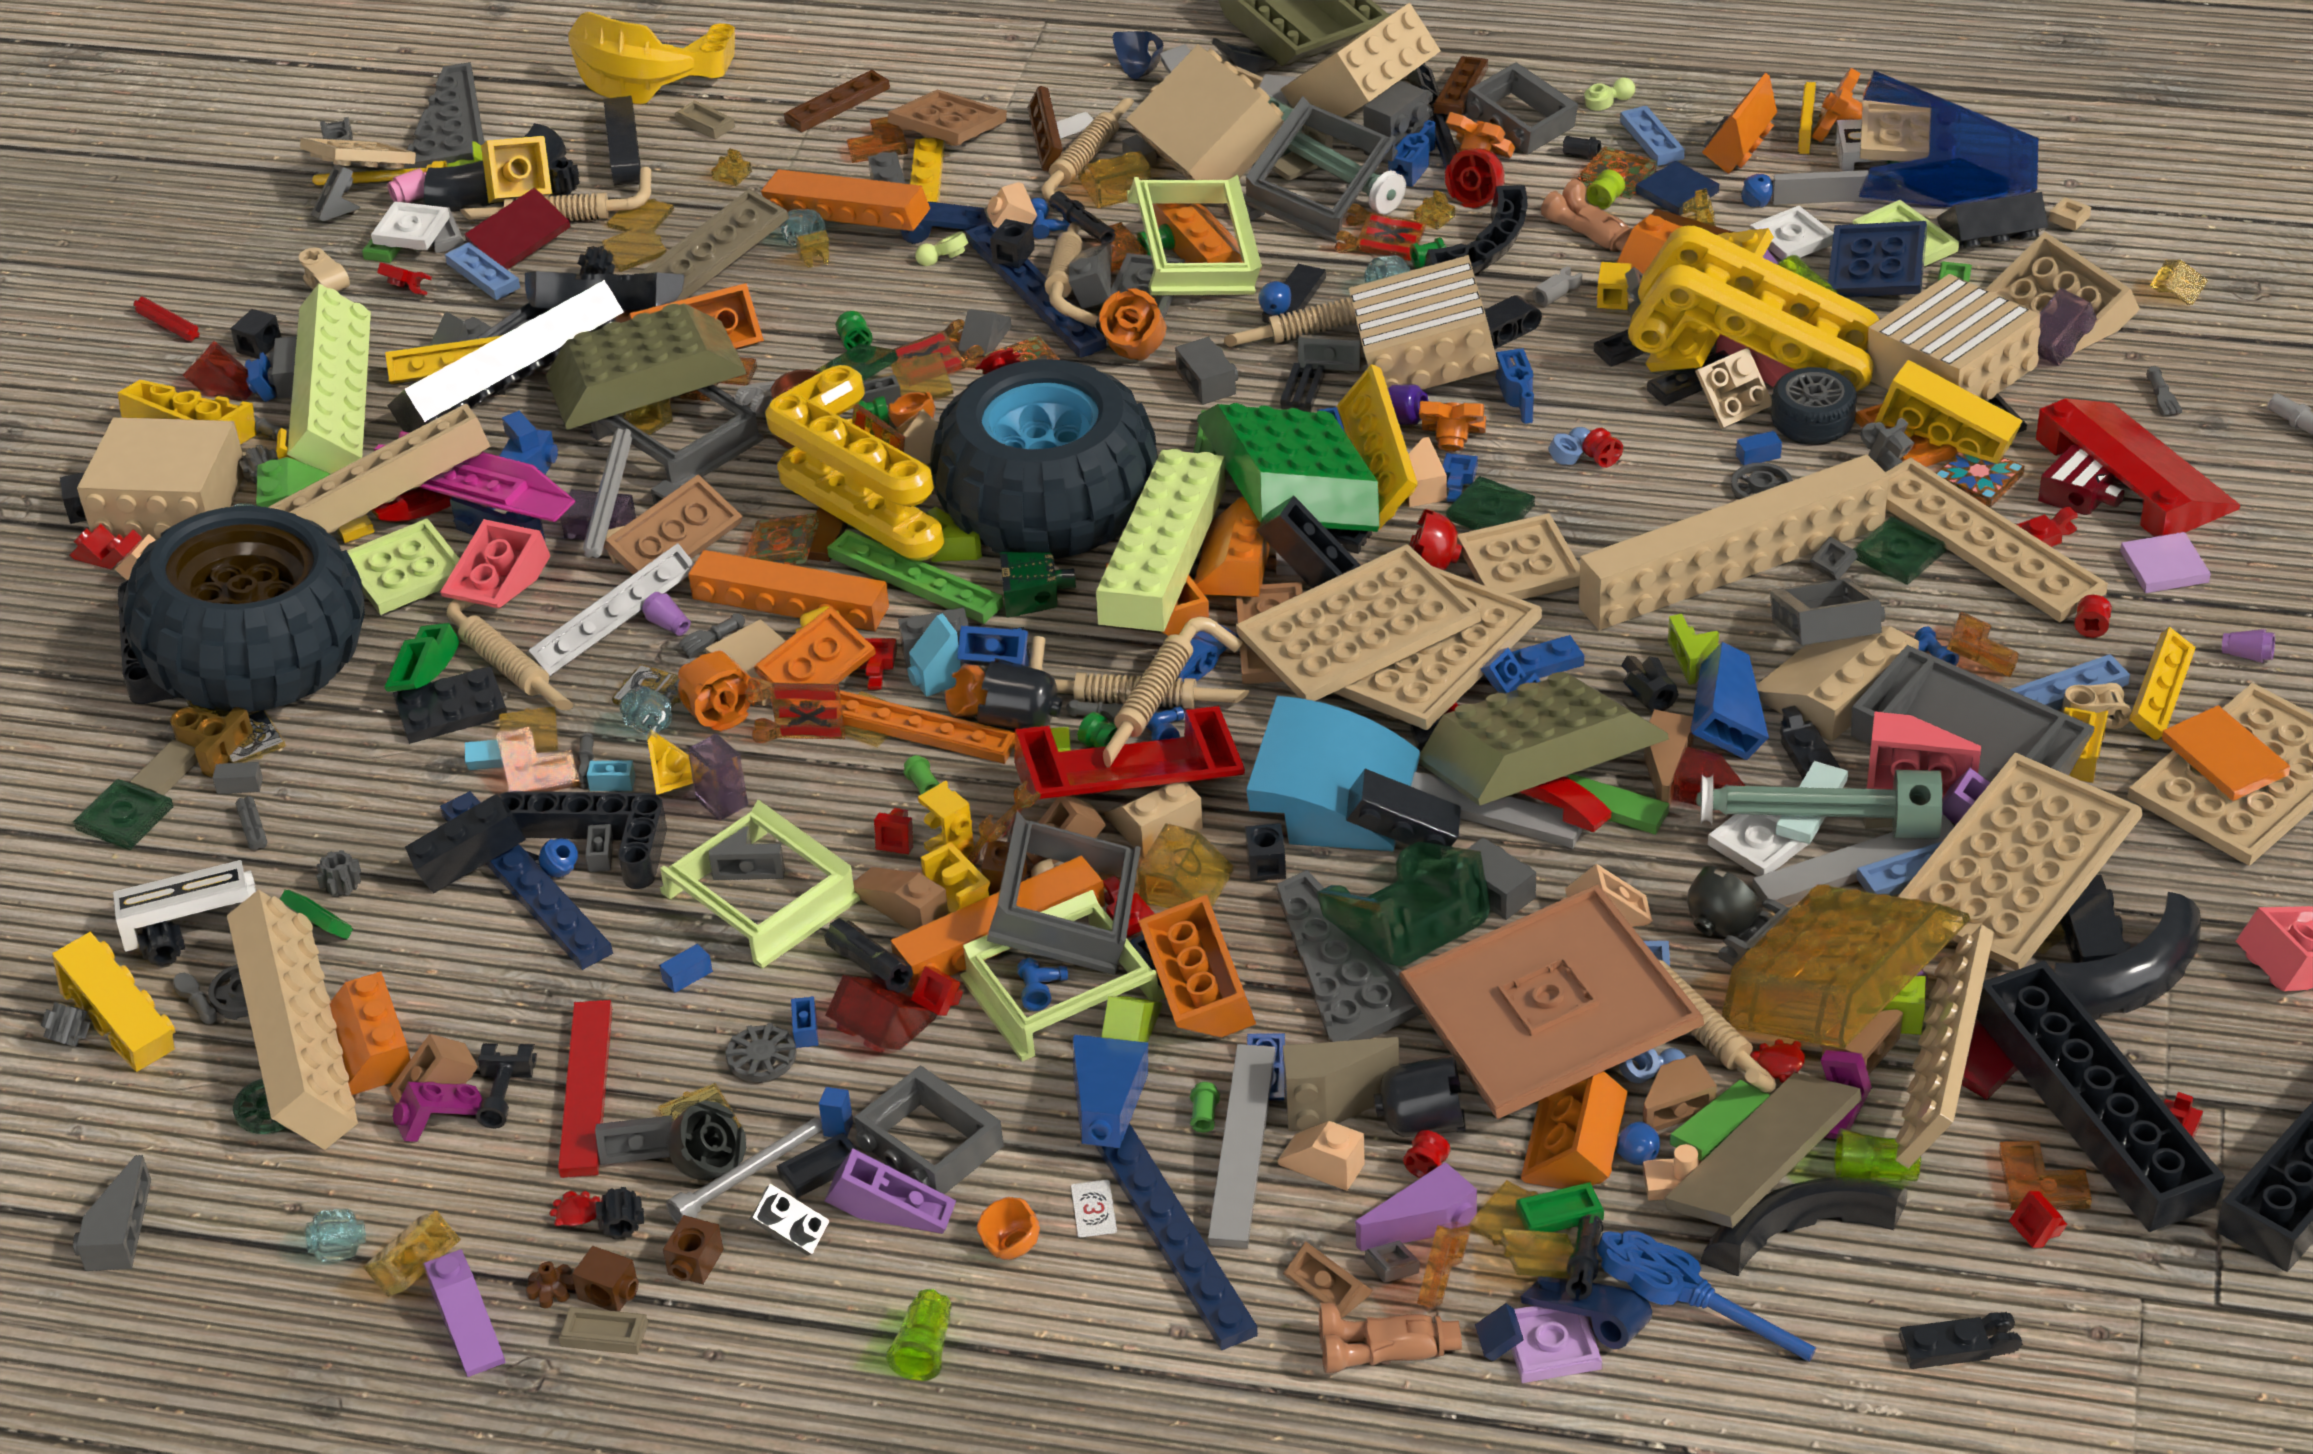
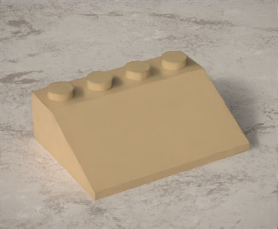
M2044 232L1985 289L2039 313V328L2041 330L2039 340L2065 358L2119 331L2140 310L2129 287L2047 232Z
M1881 626L1882 633L1805 645L1756 685L1760 702L1783 714V708L1796 706L1802 714L1803 722L1810 720L1821 736L1834 741L1851 727L1852 706L1907 645L1919 649V641L1891 626Z

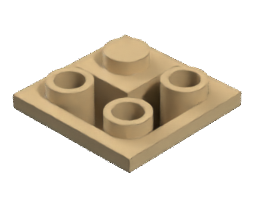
M1745 348L1695 371L1721 429L1772 405V399L1749 348Z

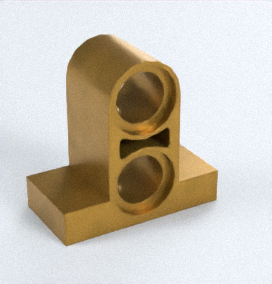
M192 707L179 709L170 717L176 741L195 747V754L202 774L212 778L216 764L228 763L231 759L230 755L239 746L243 747L244 745L242 744H246V741L248 742L251 739L249 735L253 734L247 710L235 707L225 718Z

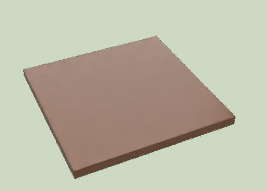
M1598 884L1399 973L1401 983L1450 1053L1454 1055L1457 1063L1497 1119L1704 1026L1703 1015Z

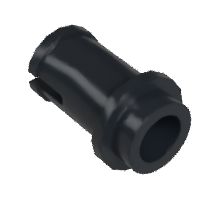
M1566 136L1564 138V155L1587 156L1589 160L1600 156L1602 144L1596 137L1592 136L1590 139Z

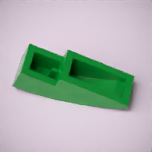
M450 623L420 626L415 639L404 640L384 687L387 692L420 688L434 680L446 668L460 643Z

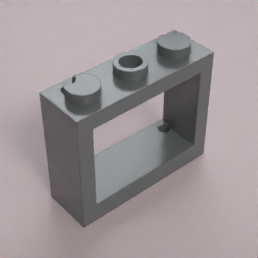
M1517 62L1470 88L1466 104V113L1478 121L1501 126L1505 131L1504 138L1511 141L1515 147L1527 155L1575 127L1578 109L1576 102ZM1512 93L1547 118L1530 127L1495 102Z
M1849 578L1770 590L1772 623L1801 645L1882 633L1881 622L1885 621L1884 607L1881 606L1878 598Z
M921 1065L854 1116L857 1131L856 1140L864 1151L874 1153L884 1160L887 1166L942 1194L947 1193L1004 1147L1001 1121ZM920 1105L968 1137L965 1142L935 1166L887 1132Z

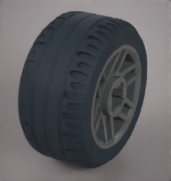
M1807 367L1789 372L1776 382L1772 392L1771 418L1773 424L1780 433L1797 442L1823 444L1835 441L1846 435L1854 424L1857 404L1855 387L1843 375L1825 368Z

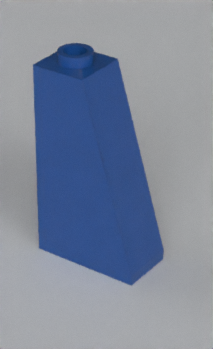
M1721 642L1701 663L1691 732L1693 735L1746 760L1759 749L1769 736L1749 654Z
M1074 1034L1073 1075L1081 1142L1088 1145L1120 1148L1148 1077V1043Z

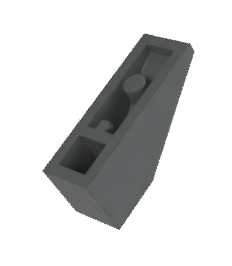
M1110 242L1081 251L1069 263V283L1082 309L1104 303L1110 297L1112 246Z
M135 1155L83 1216L80 1232H76L74 1235L73 1248L75 1255L81 1257L85 1271L132 1269L151 1185V1177L143 1155Z

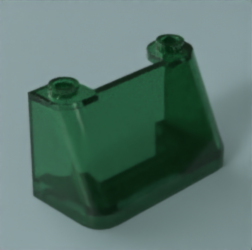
M1416 842L1403 849L1396 861L1398 881L1367 897L1351 895L1348 889L1341 885H1331L1317 892L1322 915L1329 922L1382 962L1399 967L1405 966L1481 926L1486 921L1490 911L1481 851L1425 842Z

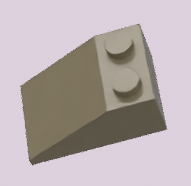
M1398 1037L1283 1045L1288 1131L1306 1130L1327 1121L1338 1124L1374 1107V1094L1381 1093V1080L1384 1074L1390 1068L1399 1065Z

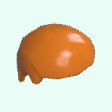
M921 392L907 393L897 398L894 403L888 405L889 417L896 427L903 424L922 409L934 418L936 410L934 400L929 392L925 394Z
M962 665L957 672L952 673V677L956 679V684L951 689L945 691L946 706L952 716L978 715V705H985L988 691L982 690V684L986 673L979 666Z
M1005 1197L993 1202L982 1212L977 1223V1232L985 1247L993 1256L1002 1260H1013L1025 1255L1038 1241L1039 1221L1028 1203L1022 1198Z

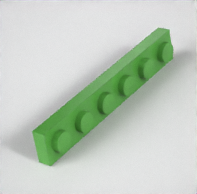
M845 531L827 547L829 558L886 581L947 609L964 608L966 617L985 624L1004 606L1003 596L925 562L907 559L887 546L852 531Z

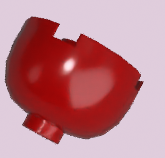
M1469 148L1456 153L1452 157L1450 165H1447L1445 169V185L1452 198L1456 197L1458 201L1463 202L1460 205L1468 208H1478L1492 202L1496 186H1504L1505 171L1501 161L1494 153L1484 148Z
M1425 509L1416 524L1422 526V528L1419 527L1416 534H1412L1409 546L1431 566L1445 571L1450 562L1456 564L1459 559L1462 545L1457 544L1458 532L1455 525L1446 516Z

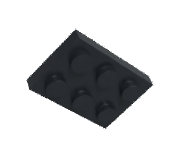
M491 666L448 678H441L417 689L393 692L395 704L409 744L508 717L507 709Z

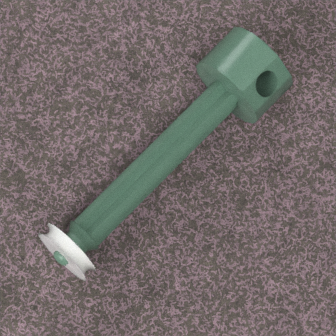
M1269 96L1271 99L1268 103H1274L1284 113L1281 119L1285 121L1294 108ZM1302 127L1281 156L1283 157L1292 151L1349 184L1362 167L1302 133ZM1391 170L1378 175L1373 173L1361 191L1367 193L1372 210L1386 215L1394 211L1402 202L1406 191V181L1402 175Z
M1895 770L1893 790L1727 786V784L1721 789H1713V774L1710 778L1702 775L1701 792L1696 796V803L1698 806H1701V824L1704 821H1709L1712 825L1713 810H1719L1726 816L1727 814L1892 818L1894 838L1939 839L1942 823V776L1940 771Z

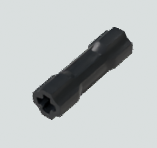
M838 918L830 923L829 929L824 935L826 944L841 956L849 958L888 991L894 990L899 993L908 987L909 980L913 976L910 964L896 954L888 952L869 938L861 928L850 920L845 921Z

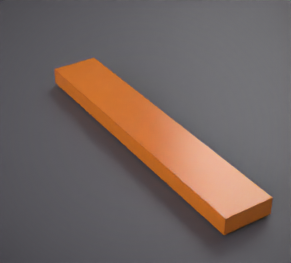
M836 689V700H820L818 704L823 702L825 705H838L837 719H828L832 722L1003 764L1006 763L1015 747V732Z

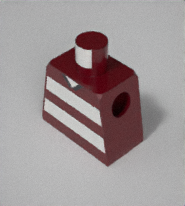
M2072 444L2041 475L2038 501L2059 508L2071 507L2076 513L2089 515L2101 503L2117 508L2123 500L2125 491L2113 486L2114 475L2079 446Z

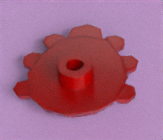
M1011 347L1007 348V350L992 352L976 365L975 370L982 369V374H987L1003 366L1021 362L1018 359L1021 354L1018 352L1013 353L1014 350Z
M1777 1039L1774 1045L1769 1047L1766 1043H1762L1759 1045V1051H1752L1750 1054L1773 1078H1779L1782 1083L1794 1072L1798 1073L1805 1061V1054L1800 1049L1802 1044L1799 1041L1788 1044L1784 1043L1782 1039Z
M568 1191L562 1195V1200L556 1199L553 1202V1207L557 1209L553 1208L549 1215L556 1217L554 1220L555 1226L586 1224L596 1218V1202L601 1201L600 1197L593 1196L591 1199L589 1198L590 1194L588 1191H583L580 1195L575 1191Z

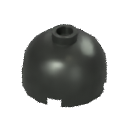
M1704 866L1694 879L1687 894V904L1689 912L1694 918V926L1708 936L1714 934L1720 937H1727L1744 933L1763 911L1762 906L1759 908L1755 906V903L1759 900L1758 897L1745 883L1733 874L1727 872L1722 877L1714 873L1718 867Z
M704 1100L686 1108L673 1121L667 1137L668 1153L672 1163L681 1173L693 1179L709 1181L728 1173L743 1161L747 1149L746 1134L743 1127L738 1129L736 1123L732 1120V1117L735 1115L730 1109L718 1102Z

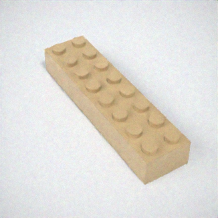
M258 889L230 912L227 918L270 1115L273 1120L326 1150L356 1126L358 1120L354 1108L356 1103L351 1095L348 1083L349 1075L345 1070L342 1058L343 1050L338 1042L336 1033L337 1025L331 1013V1000L324 984L325 975L318 959L319 950L315 945L312 934L313 926L302 913L296 914L288 909L279 898L275 896L271 898Z

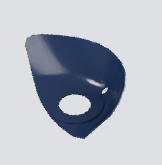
M1148 31L1113 33V44L1119 63L1129 77L1138 79L1156 69L1160 61V53H1162L1164 47L1163 41L1157 35ZM1151 40L1154 41L1157 49L1152 54V57L1148 51V45Z

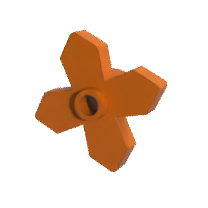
M1850 67L1835 93H1828L1822 103V109L1819 114L1821 118L1813 130L1812 138L1822 142L1837 120L1862 119V103L1852 97V90L1858 82L1861 73Z
M1453 112L1449 113L1445 123L1449 129L1457 132L1456 139L1461 144L1460 152L1469 148H1484L1497 155L1508 158L1512 157L1515 146L1511 141L1504 138L1505 131L1501 126L1483 121L1474 122L1466 116Z
M1420 401L1419 417L1422 419V430L1436 431L1435 440L1438 442V448L1441 450L1461 451L1464 449V443L1467 442L1468 433H1486L1484 404H1460L1455 402L1443 404L1441 402Z

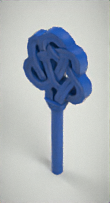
M1629 1230L1623 1233L1609 1231L1602 1233L1597 1246V1253L1603 1259L1601 1266L1604 1271L1615 1279L1626 1281L1637 1294L1648 1301L1660 1305H1673L1675 1302L1680 1301L1689 1303L1690 1306L1702 1307L1703 1309L1709 1307L1804 1360L1810 1362L1816 1351L1815 1346L1715 1293V1289L1711 1284L1699 1275L1701 1271L1700 1264L1691 1254L1673 1246L1657 1243L1652 1237L1638 1231Z

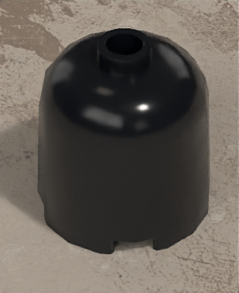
M995 658V662H990L984 677L982 690H987L988 692L985 705H978L977 719L979 724L1014 731L1015 729L1048 726L1052 717H1059L1063 698L1057 697V684L1051 674L1039 669Z
M1454 1055L1398 1065L1390 1068L1384 1074L1381 1080V1093L1374 1094V1103L1377 1117L1385 1116L1387 1125L1393 1133L1401 1137H1415L1422 1130H1429L1438 1134L1466 1131L1464 1109L1460 1107L1458 1093H1461V1086Z

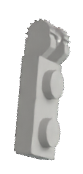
M775 381L753 383L740 387L735 394V403L746 406L751 402V411L758 414L764 413L772 401L771 387Z

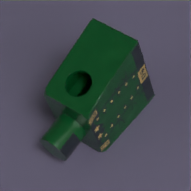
M1000 553L1006 618L1056 608L1058 606L1057 590L1076 588L1074 568L1055 570L1053 554Z

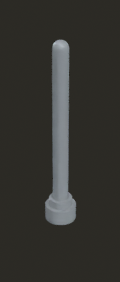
M815 1117L698 1191L694 1193L680 1192L668 1199L666 1206L670 1216L677 1224L683 1215L697 1218V1213L701 1212V1206L823 1130L821 1118Z

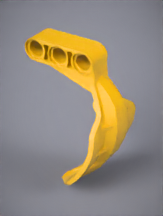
M592 12L581 13L568 33L572 55L579 75L585 85L595 93L608 98L631 95L634 104L647 103L662 85L689 75L707 78L722 77L725 75L735 55V27L725 23L712 25L707 34L685 48L662 44L647 26L610 19Z

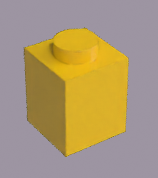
M1601 262L1597 287V308L1628 309L1629 294L1627 292L1628 284L1625 274L1631 270V264Z

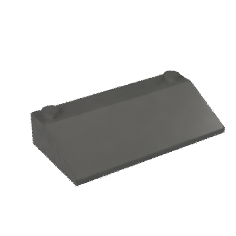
M1909 645L1899 653L1852 706L1851 737L1871 745L1874 712L1912 715L1980 745L1981 755L1978 774L1990 783L2014 753L2069 775L2094 732V726Z

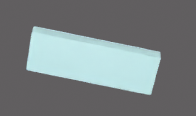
M1814 761L1799 787L1843 788L1848 779V770ZM1782 815L1776 824V835L1810 844L1825 817Z

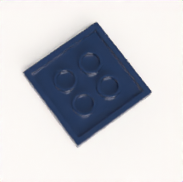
M1926 221L1834 225L1827 289L1843 297L1921 293L1927 239Z

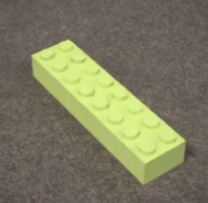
M318 283L299 307L287 455L332 474L361 459L363 455L371 311L367 310L362 304L354 303L341 296L336 290L326 288Z
M1178 449L1161 450L1096 590L1098 625L1165 631L1225 492V456L1214 455L1210 452L1191 453L1182 452Z

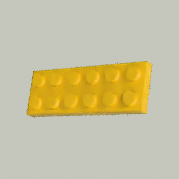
M1769 228L1718 234L1719 237L1760 257L1764 256L1774 238ZM1689 321L1667 350L1651 353L1645 364L1651 372L1700 368L1703 366L1720 333L1697 322Z
M1371 364L1336 407L1346 435L1378 481L1380 524L1378 530H1380L1388 520L1393 518L1405 499L1414 493L1418 483L1382 370Z

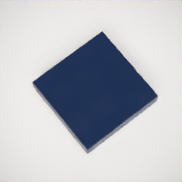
M1674 161L1637 183L1635 193L1667 211L1681 216L1719 193L1720 184Z

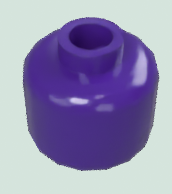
M1416 384L1391 385L1388 388V392L1399 425L1418 424L1422 420L1419 417L1420 401H1429L1427 394Z

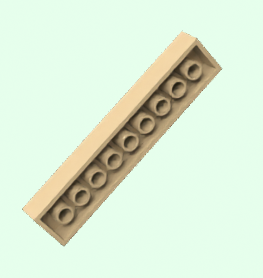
M1866 454L1580 556L1579 609L1598 630H1602L1817 552L1829 537L1842 543L1881 529L1885 523L1889 475Z

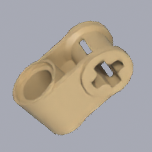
M308 248L299 254V262L305 270L303 275L304 282L313 290L318 283L337 292L350 286L348 274L343 266L335 262L322 249Z
M2106 683L2099 685H2072L2068 687L2064 694L2061 712L2064 713L2065 707L2095 713L2108 711L2106 729H2118L2130 722L2129 718L2132 710L2123 700L2124 691L2122 687L2117 683Z

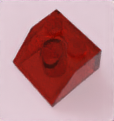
M843 975L825 1016L837 1022L836 1028L839 1031L851 1036L859 1035L865 1039L863 1044L866 1047L883 1053L885 1049L901 1050L936 1019L937 1014L911 1000L912 997L902 991L899 993L894 990L888 991L873 979Z

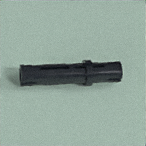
M1061 191L1052 194L1049 203H1052L1050 207L1061 213L1064 220L1070 224H1076L1089 235L1096 238L1101 244L1109 242L1111 244L1116 236L1115 230L1085 210L1081 202L1071 200Z
M1591 1214L1581 1217L1578 1222L1574 1252L1569 1257L1567 1263L1569 1277L1566 1283V1291L1570 1297L1575 1299L1576 1290H1581L1579 1300L1586 1299L1591 1295L1592 1283L1597 1277L1599 1270L1597 1246L1604 1226L1598 1216H1594L1593 1224H1589Z

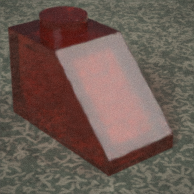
M215 341L183 373L187 380L207 396H221L231 400L245 401L252 393L246 381L248 369Z
M1687 747L1674 775L1673 800L1697 805L1696 796L1701 792L1702 775L1710 778L1713 774V789H1721L1726 784L1727 786L1746 785L1722 755Z

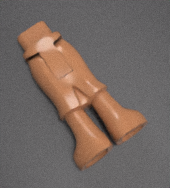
M1572 179L1565 186L1562 195L1557 191H1552L1545 197L1541 206V215L1553 223L1570 227L1573 232L1587 236L1596 244L1607 249L1610 248V251L1622 252L1632 228H1629L1618 217L1601 210L1598 206L1589 205L1585 201L1586 187L1584 183L1577 179Z
M1330 1302L1319 1304V1337L1325 1373H1337L1347 1367L1366 1363L1373 1366L1383 1361L1424 1360L1431 1357L1444 1356V1350L1462 1349L1459 1321H1442L1440 1316H1434L1433 1323L1431 1316L1406 1314L1387 1318L1367 1317L1366 1321L1354 1322L1342 1319L1335 1304ZM1364 1342V1344H1351V1343Z

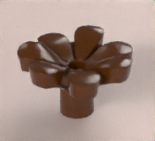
M551 1261L539 1265L538 1272H533L528 1277L529 1286L526 1288L528 1299L534 1300L539 1297L540 1307L544 1309L552 1306L553 1298H556L561 1303L567 1301L570 1298L567 1290H575L571 1275L572 1269L569 1265L562 1264L555 1268Z

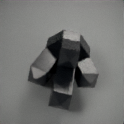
M1627 655L1621 665L1627 672L1623 683L1650 712H1653L1654 709L1665 711L1673 706L1679 696L1677 686L1668 677L1659 658L1649 656L1642 664L1637 657Z

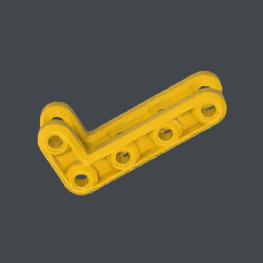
M1696 226L1677 228L1670 234L1642 276L1638 289V297L1641 304L1634 312L1628 329L1630 341L1641 351L1659 353L1667 350L1677 339L1689 321H1694L1795 370L1807 367L1833 370L1846 377L1853 384L1856 392L1867 387L1872 379L1873 360L1865 351L1868 350V328L1880 320L1874 312L1703 228Z
M833 366L774 398L765 410L768 429L774 435L795 446L786 451L777 463L780 483L907 559L913 561L927 560L940 551L944 544L941 523L914 507L927 500L934 489L930 468L872 435L870 431H873L869 424L867 431L855 425V420L843 419L839 416L855 407L865 394L862 375L849 366Z

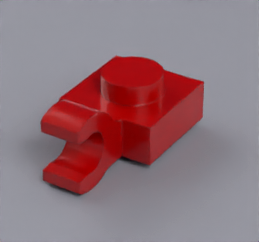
M380 262L377 270L378 274L388 277L387 283L404 288L406 282L413 293L421 296H426L428 293L425 290H421L420 282L423 279L431 281L432 276L429 274L408 271Z
M2065 507L2051 520L2044 514L2016 525L2052 547L2062 543V535H2070L2077 531V527L2070 520L2078 518V514L2071 507Z
M865 638L875 648L876 654L863 663L860 669H866V676H869L868 690H881L883 686V670L894 669L897 640L896 638Z
M1116 876L1103 880V886L1107 890L1104 893L1105 902L1108 904L1106 906V913L1112 921L1114 919L1120 883ZM1137 892L1133 894L1126 938L1142 931L1138 920L1155 914Z

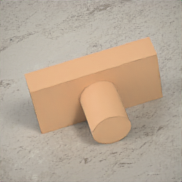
M1687 1144L1680 1145L1674 1151V1159L1647 1160L1643 1162V1175L1648 1201L1665 1200L1664 1198L1702 1162L1698 1160V1151L1695 1147Z

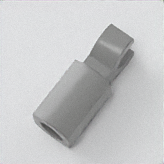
M1571 267L1562 268L1559 275H1553L1533 289L1535 302L1546 307L1564 296L1569 289L1579 288L1582 285L1583 274L1578 273L1571 276Z

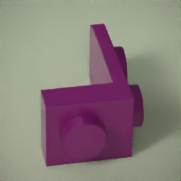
M1826 1050L1821 1058L1826 1080L1860 1088L1862 1100L1824 1137L1844 1140L1868 1097L1872 1086L1862 1053Z
M408 1082L399 1103H396L394 1106L392 1117L404 1141L418 1142L431 1113L476 1115L482 1097L474 1085Z

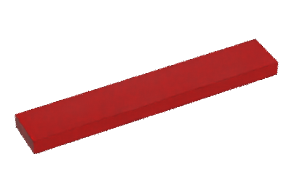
M611 1000L574 1002L558 1167L560 1178L599 1175L600 1160L595 1127L596 1124L603 1123L613 1011Z

